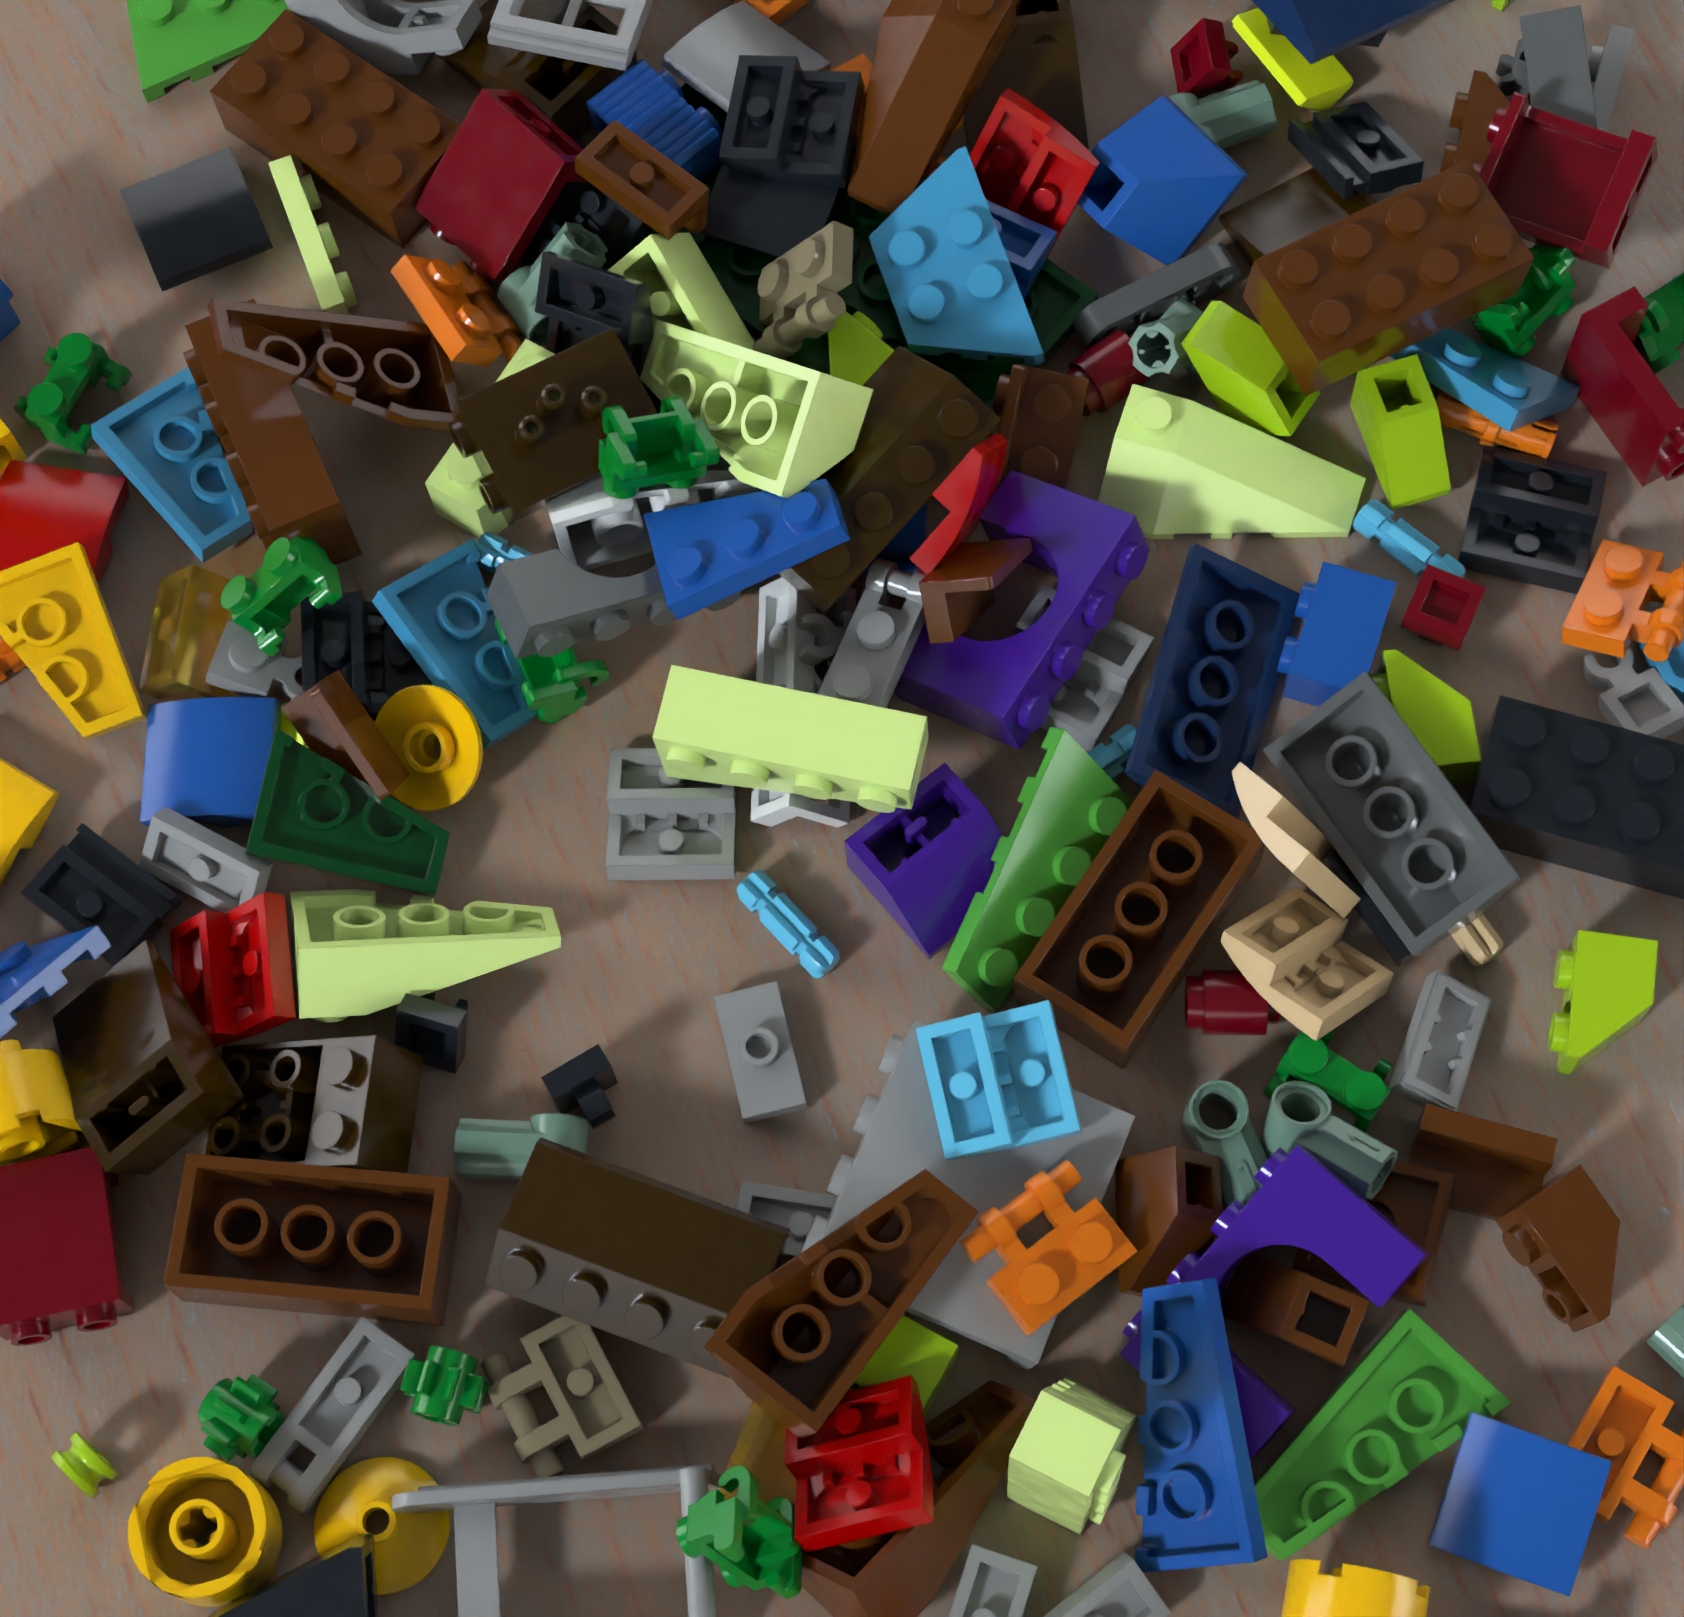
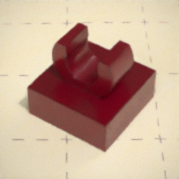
M1203 17L1170 49L1178 94L1183 92L1193 93L1198 99L1206 97L1213 89L1224 91L1233 88L1244 78L1242 71L1231 69L1230 60L1239 52V49L1235 43L1225 39L1223 23L1221 21Z
M1427 564L1400 627L1419 634L1418 637L1439 646L1444 644L1459 651L1483 599L1486 587Z

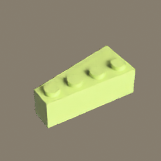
M671 665L653 734V741L666 777L799 794L820 800L836 799L857 802L858 805L866 809L882 813L894 812L895 808L912 810L929 738L927 716Z
M1067 1376L1063 1380H1059L1058 1383H1053L1052 1387L1044 1388L1041 1390L1009 1455L1007 1498L1081 1535L1088 1519L1100 1525L1117 1491V1485L1121 1478L1120 1474L1124 1467L1122 1465L1127 1456L1121 1453V1450L1139 1412Z

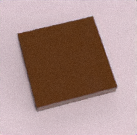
M1396 1160L1382 1189L1371 1201L1366 1199V1201L1430 1254L1394 1295L1393 1300L1426 1307L1456 1181L1454 1173ZM1297 1247L1292 1269L1332 1285L1359 1291L1322 1258L1308 1250Z

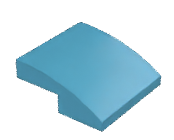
M1049 1000L986 1016L978 1012L915 1028L944 1156L947 1161L1025 1147L1083 1133L1052 1004Z

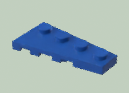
M1216 1277L1142 1289L1140 1379L1147 1383L1146 1414L1139 1416L1138 1444L1145 1445L1144 1483L1137 1485L1136 1515L1143 1516L1142 1546L1135 1548V1562L1142 1572L1254 1563L1267 1558V1549Z

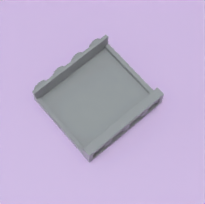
M914 1020L904 1038L893 1033L877 1069L888 1074L879 1098L869 1093L865 1097L852 1128L853 1131L863 1135L854 1158L844 1154L841 1155L826 1190L837 1195L828 1220L816 1215L801 1253L924 1169L979 1211L959 1240L978 1227L976 1219L991 1207L1000 1210L1024 1192V1182L1039 1171H1044L1048 1174L1065 1160L1069 1161L1076 1168L1082 1178L1080 1184L1064 1195L1066 1203L1073 1212L1078 1211L1095 1197L1101 1203L1135 1116L1072 1089L1082 1134L1025 1147L947 1161L944 1156L915 1028L927 1025ZM1040 1213L1019 1229L1016 1235L1024 1247L1028 1249L1054 1228L1044 1215ZM958 1240L906 1311L1004 1353L1002 1361L1028 1371L1039 1363L1057 1315L1027 1337L986 1283L990 1277L1006 1266L1004 1261L993 1249L974 1263L965 1254Z

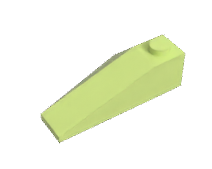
M661 320L657 322L640 376V380L661 401L665 397L680 396L692 418L703 419L719 448L720 455L730 465L728 470L740 482L785 498L800 492L812 481L816 480L854 451L874 390Z
M1132 384L1114 436L1098 502L1135 515L1144 537L1152 540L1174 539V534H1211V539H1232V533H1270L1274 538L1348 537L1366 478L1195 401Z
M341 889L290 892L294 978L299 1019L313 1018L320 1022L333 1023L345 1020L348 1016L368 1015L400 1004L406 993L420 997L561 948V934L553 908L474 901L467 904L463 911L450 910L442 905L435 904L434 896L413 895L409 905L377 903L376 891Z

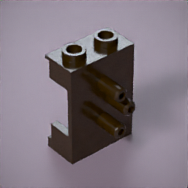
M611 328L457 400L451 415L454 422L448 424V428L459 453L463 458L473 456L483 478L477 480V485L488 509L492 514L501 511L508 526H510L515 521L542 509L547 499L601 474L598 468L599 439L607 438L602 424V414L605 407L620 405L628 418L658 413L614 328Z

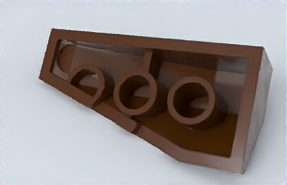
M892 0L881 19L848 187L849 196L890 216L926 180L1013 31L1016 22L1017 0Z
M212 298L208 304L217 351L221 358L404 426L449 430L448 424L454 422L451 415L456 401L459 400L450 361L426 324Z
M924 1169L748 1288L705 1343L704 1347L748 1398L796 1436L802 1439L817 1433L979 1211Z
M990 1380L926 1423L932 1473L934 1522L811 1552H805L802 1548V1587L833 1617H917L936 1596L1008 1468L1009 1455L1037 1399Z

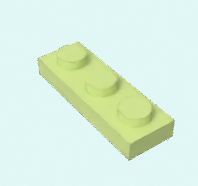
M291 155L269 162L270 170L322 311L350 315L348 308L359 304L347 271L335 274L330 259L341 255L329 223L325 222L316 225L312 211L322 208V204L311 174L299 177Z

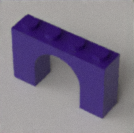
M1011 469L983 510L979 520L989 540L1031 539L1033 551L1022 562L1051 573L1058 578V586L1052 603L1041 618L1032 626L1014 636L995 641H978L959 636L954 642L930 644L925 621L894 692L903 701L1021 750L1032 731L1039 729L1045 722L1050 703L1065 680L1071 679L1078 671L1083 653L1097 631L1103 629L1111 620L1115 610V603L1130 580L1137 578L1141 574L1150 549L1135 515Z
M1296 1145L1289 1154L1281 1147L1272 1154L1254 1177L1262 1185L1261 1188L1245 1206L1237 1199L1234 1200L1210 1229L1218 1236L1215 1242L1202 1257L1191 1251L1173 1270L1166 1282L1171 1284L1216 1277L1221 1303L1227 1281L1244 1259L1265 1247L1291 1245L1308 1250L1322 1258L1375 1305L1382 1308L1388 1304L1430 1254L1306 1148ZM1142 1309L1123 1330L1122 1333L1130 1341L1119 1353L1139 1372ZM1228 1343L1250 1462H1252L1297 1409L1252 1371L1235 1354Z

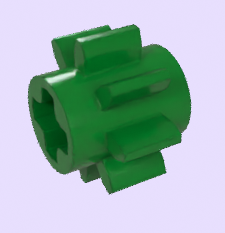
M430 1346L425 1362L409 1358L400 1390L405 1392L404 1395L414 1398L410 1413L428 1421L459 1427L464 1410L480 1414L489 1383L484 1381V1377L474 1375L478 1359L466 1353L439 1346Z
M254 1374L247 1381L239 1376L234 1381L229 1378L219 1381L208 1392L199 1408L198 1420L203 1424L201 1430L208 1435L203 1445L227 1462H230L236 1454L243 1459L247 1455L253 1458L258 1457L284 1422L283 1414L278 1412L280 1405L274 1402L279 1391Z

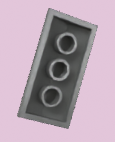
M1364 671L1263 749L1413 956H1418L1476 920L1521 879V876L1368 672Z

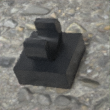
M436 991L420 997L406 993L396 1010L395 1044L423 1056V1065L456 1074L465 1057L467 1000L459 999L456 1006L453 1007L436 1002Z
M599 1044L541 1077L550 1097L561 1114H566L580 1106L593 1130L616 1117L603 1091L617 1084L618 1081L610 1062Z

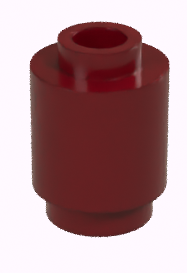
M1115 330L1069 362L1066 373L1091 378L1084 416L1088 417L1095 411L1099 413L1106 412L1129 395L1132 384L1143 386L1151 380V377L1142 374L1132 365L1133 351L1128 342L1132 338L1133 333L1128 336L1120 330Z
M1202 970L1201 976H1186V1029H1202V1035H1266L1268 1022H1279L1280 1013L1255 990L1240 970Z

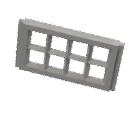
M499 0L490 22L491 27L487 35L488 44L626 71L627 67L631 64L654 0H570L561 25L520 17L519 14L525 0ZM586 3L625 11L616 35L573 27L581 4Z

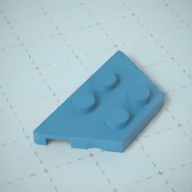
M964 146L957 149L869 236L873 253L909 351L915 354L940 356L943 353L951 352L968 359L987 360L988 355L1024 358V364L1037 365L1045 362L1043 350L967 148Z

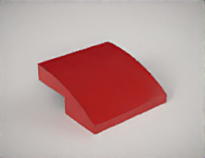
M1009 88L1000 95L969 155L985 199L1057 231L1052 249L1100 164L1093 154L1062 125Z
M999 433L973 447L933 492L932 495L950 513L909 558L926 575L961 543L967 542L980 522V515L993 497L1000 479L1008 442Z
M10 460L0 480V571L79 542L85 548L96 581L99 584L113 555L110 535L130 496L127 478Z
M262 892L227 913L204 910L170 930L173 978L214 1047L252 1037L296 1018L285 895Z
M912 1375L847 1391L817 1433L800 1439L788 1428H785L784 1465L796 1479L794 1539L805 1552L934 1522L932 1473L926 1425L918 1385Z

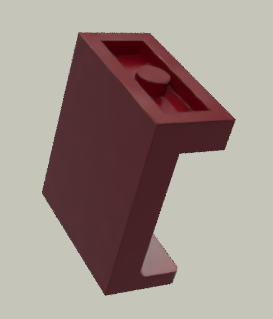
M482 88L414 208L431 222L429 227L434 235L446 243L456 245L471 259L469 264L476 273L490 281L500 282L525 266L520 259L566 182H587V180L575 172V157L583 149L517 90Z
M1515 92L1508 108L1500 106L1496 110L1486 138L1487 142L1492 143L1484 164L1475 163L1473 165L1474 169L1522 239L1539 245L1567 248L1574 257L1609 269L1658 157L1656 137L1632 129L1627 139L1529 105L1527 95Z
M1634 286L1581 315L1561 374L1567 381L1581 387L1577 394L1578 398L1639 483L1644 487L1662 476L1666 481H1670L1684 474V408H1680L1633 345L1649 306Z
M92 1147L0 1166V1337L5 1340H11L12 1345L27 1346L43 1343L52 1338L51 1331L76 1325L77 1330L83 1332L107 1329L118 1324L117 1316L135 1312L134 1298L126 1292L124 1286L111 1187L119 1186L118 1174L105 1172Z

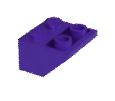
M944 762L918 783L912 810L895 808V811L891 813L881 812L845 840L847 866L930 960L955 940L975 893L984 892L995 862L990 859L1000 837L1003 835L985 806Z

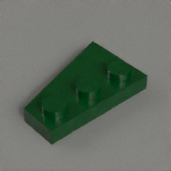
M275 728L246 854L435 897L450 833L390 796L380 800L369 785L346 772V769L327 758L321 757L295 741L296 739Z

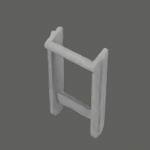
M705 1464L418 1487V1491L393 1495L391 1497L392 1511L396 1513H426L454 1510L458 1617H501L496 1507L680 1492L682 1517L688 1515V1506L705 1496L708 1490L721 1489L718 1485L721 1475L715 1473L714 1465ZM684 1553L688 1617H717L713 1561L704 1555L690 1558Z

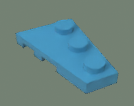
M1446 328L1389 356L1394 360L1417 354L1427 381L1508 432L1572 408L1581 388L1576 384L1450 328Z
M189 367L91 424L94 441L202 563L253 532V523L246 508L247 504L224 456Z
M472 538L378 591L372 602L433 685L453 692L469 707L478 723L484 751L529 724L538 712L537 710L529 709L521 689V685L526 681L519 662L516 660L510 646L502 643L495 626L496 616L486 597L489 588L485 587L477 565L481 556L475 540Z

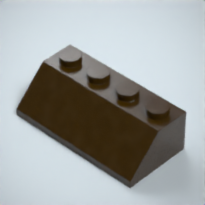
M898 346L863 384V386L874 390L854 451L816 479H827L836 492L850 540L779 573L823 615L931 498L933 492L971 449L980 444L1001 420L998 415L954 375L901 346Z
M541 1137L535 1144L498 1228L484 1285L731 1378L706 1350L704 1345L743 1293L780 1267L790 1229Z

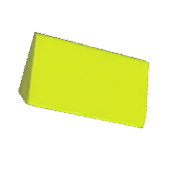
M1259 8L1238 14L1231 21L1234 29L1298 106L1317 112L1329 110L1352 87L1354 83L1353 77L1334 55L1310 64L1285 36L1270 34L1267 17Z

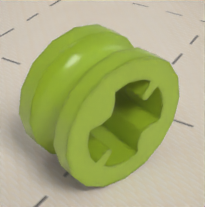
M75 1431L70 1436L72 1442L70 1448L66 1451L56 1450L51 1455V1458L84 1493L94 1499L100 1493L98 1490L100 1481L106 1478L113 1480L118 1475V1472L84 1436Z

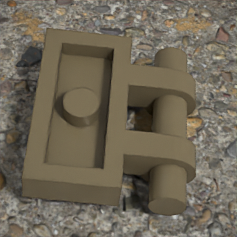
M832 221L761 269L757 286L760 296L759 322L767 325V327L764 329L762 337L754 343V351L785 359L802 347L804 339L808 337L816 339L832 330L836 319L841 317L846 310L845 302L837 292L852 283L853 228Z
M563 1315L520 1338L532 1363L515 1372L505 1352L494 1354L481 1363V1367L491 1385L487 1389V1394L495 1410H504L518 1438L514 1443V1447L522 1463L531 1464L537 1478L561 1476L565 1472L554 1449L569 1439L572 1440L581 1459L585 1462L644 1429L591 1326ZM544 1385L559 1416L541 1425L527 1396Z

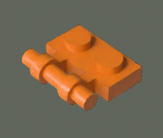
M405 254L390 270L451 361L489 367L501 354L508 364L522 345L519 339L521 335L520 328L510 315L502 314L492 299L494 294L492 287L484 277L475 275L467 262H457L451 267L448 263L438 258L432 260Z
M1603 539L1562 626V644L1624 658L1631 641L1645 643L1643 651L1650 660L1655 662L1667 660L1672 648L1678 647L1684 638V559L1680 568L1674 569L1671 573L1663 572V552ZM1649 601L1663 604L1662 608L1656 609L1653 613L1645 611Z
M1067 1160L1063 1161L1048 1174L1044 1171L1036 1173L1024 1182V1192L1000 1210L991 1207L976 1219L978 1227L959 1240L961 1248L974 1263L993 1249L1004 1261L1006 1266L990 1277L986 1283L1027 1337L1138 1252L1096 1197L1075 1213L1069 1207L1064 1195L1080 1184L1082 1178L1076 1168ZM1042 1213L1054 1229L1026 1249L1018 1239L1016 1232Z
M1613 1365L1607 1372L1567 1445L1612 1461L1595 1518L1602 1523H1606L1611 1518L1619 1501L1635 1512L1624 1536L1634 1544L1644 1549H1649L1660 1528L1668 1529L1678 1512L1674 1503L1684 1486V1427L1680 1434L1677 1435L1662 1426L1675 1402ZM1649 1449L1659 1454L1665 1460L1650 1488L1633 1479Z

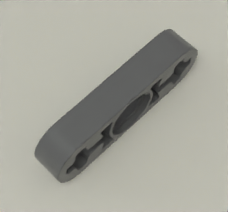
M1215 243L1208 245L1092 302L1076 316L1074 329L1087 350L1115 330H1120L1129 336L1135 333L1139 325L1160 320L1170 306L1181 298H1186L1197 307L1221 295L1238 280L1241 269L1224 244Z

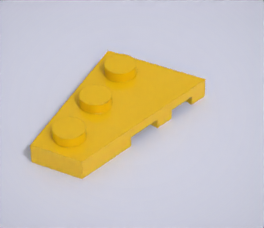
M76 542L0 571V635L37 678L36 680L83 738L91 740L146 719L147 715L84 546Z

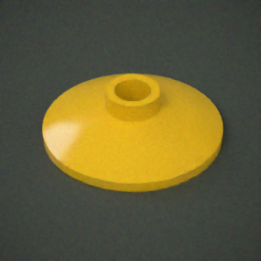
M424 684L407 687L389 698L379 711L375 724L410 774L391 795L404 805L421 811L445 809L461 801L470 792L478 779L483 759L481 732L469 707L453 692L435 685ZM436 737L439 739L441 745L440 755L436 752L434 747V741Z
M375 1457L351 1465L329 1484L318 1504L314 1520V1538L318 1554L321 1555L359 1534H370L366 1528L367 1518L374 1511L384 1510L389 1515V1525L384 1532L374 1535L377 1595L395 1594L415 1586L431 1573L445 1551L450 1533L449 1511L396 1513L392 1511L391 1497L399 1493L418 1491V1487L438 1486L437 1482L418 1465L395 1457Z

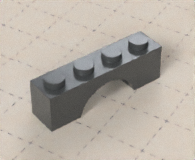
M552 549L499 563L486 595L516 660L539 654L541 657H551L565 651L575 643L594 638L601 642L609 641L621 636L630 628L652 623L654 626H663L677 620L667 607L655 557L654 565L642 573L628 577H606L593 574L578 567L557 549ZM742 591L705 608H708L710 611L727 608L740 598Z

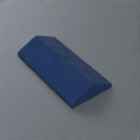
M1454 0L1252 1L1310 64H1313Z
M1195 543L1189 547L1124 773L1141 787H1144L1154 771L1157 770L1239 819L1242 805L1235 789L1231 771L1239 762L1252 771L1279 674L1277 667L1287 635L1290 634L1300 593Z

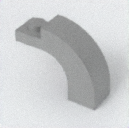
M284 0L292 13L381 72L401 75H419L433 52L440 56H446L464 49L483 18L476 0H443L424 3H412L401 0Z

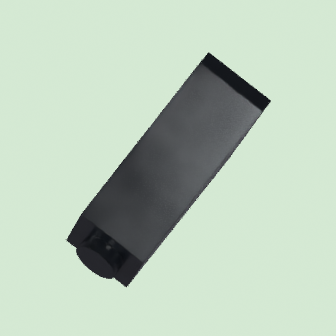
M374 1533L357 1535L213 1611L208 1617H378Z

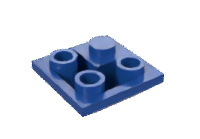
M1161 96L1098 142L1091 153L1100 164L1078 204L1103 229L1167 266L1187 255L1249 174L1168 96Z

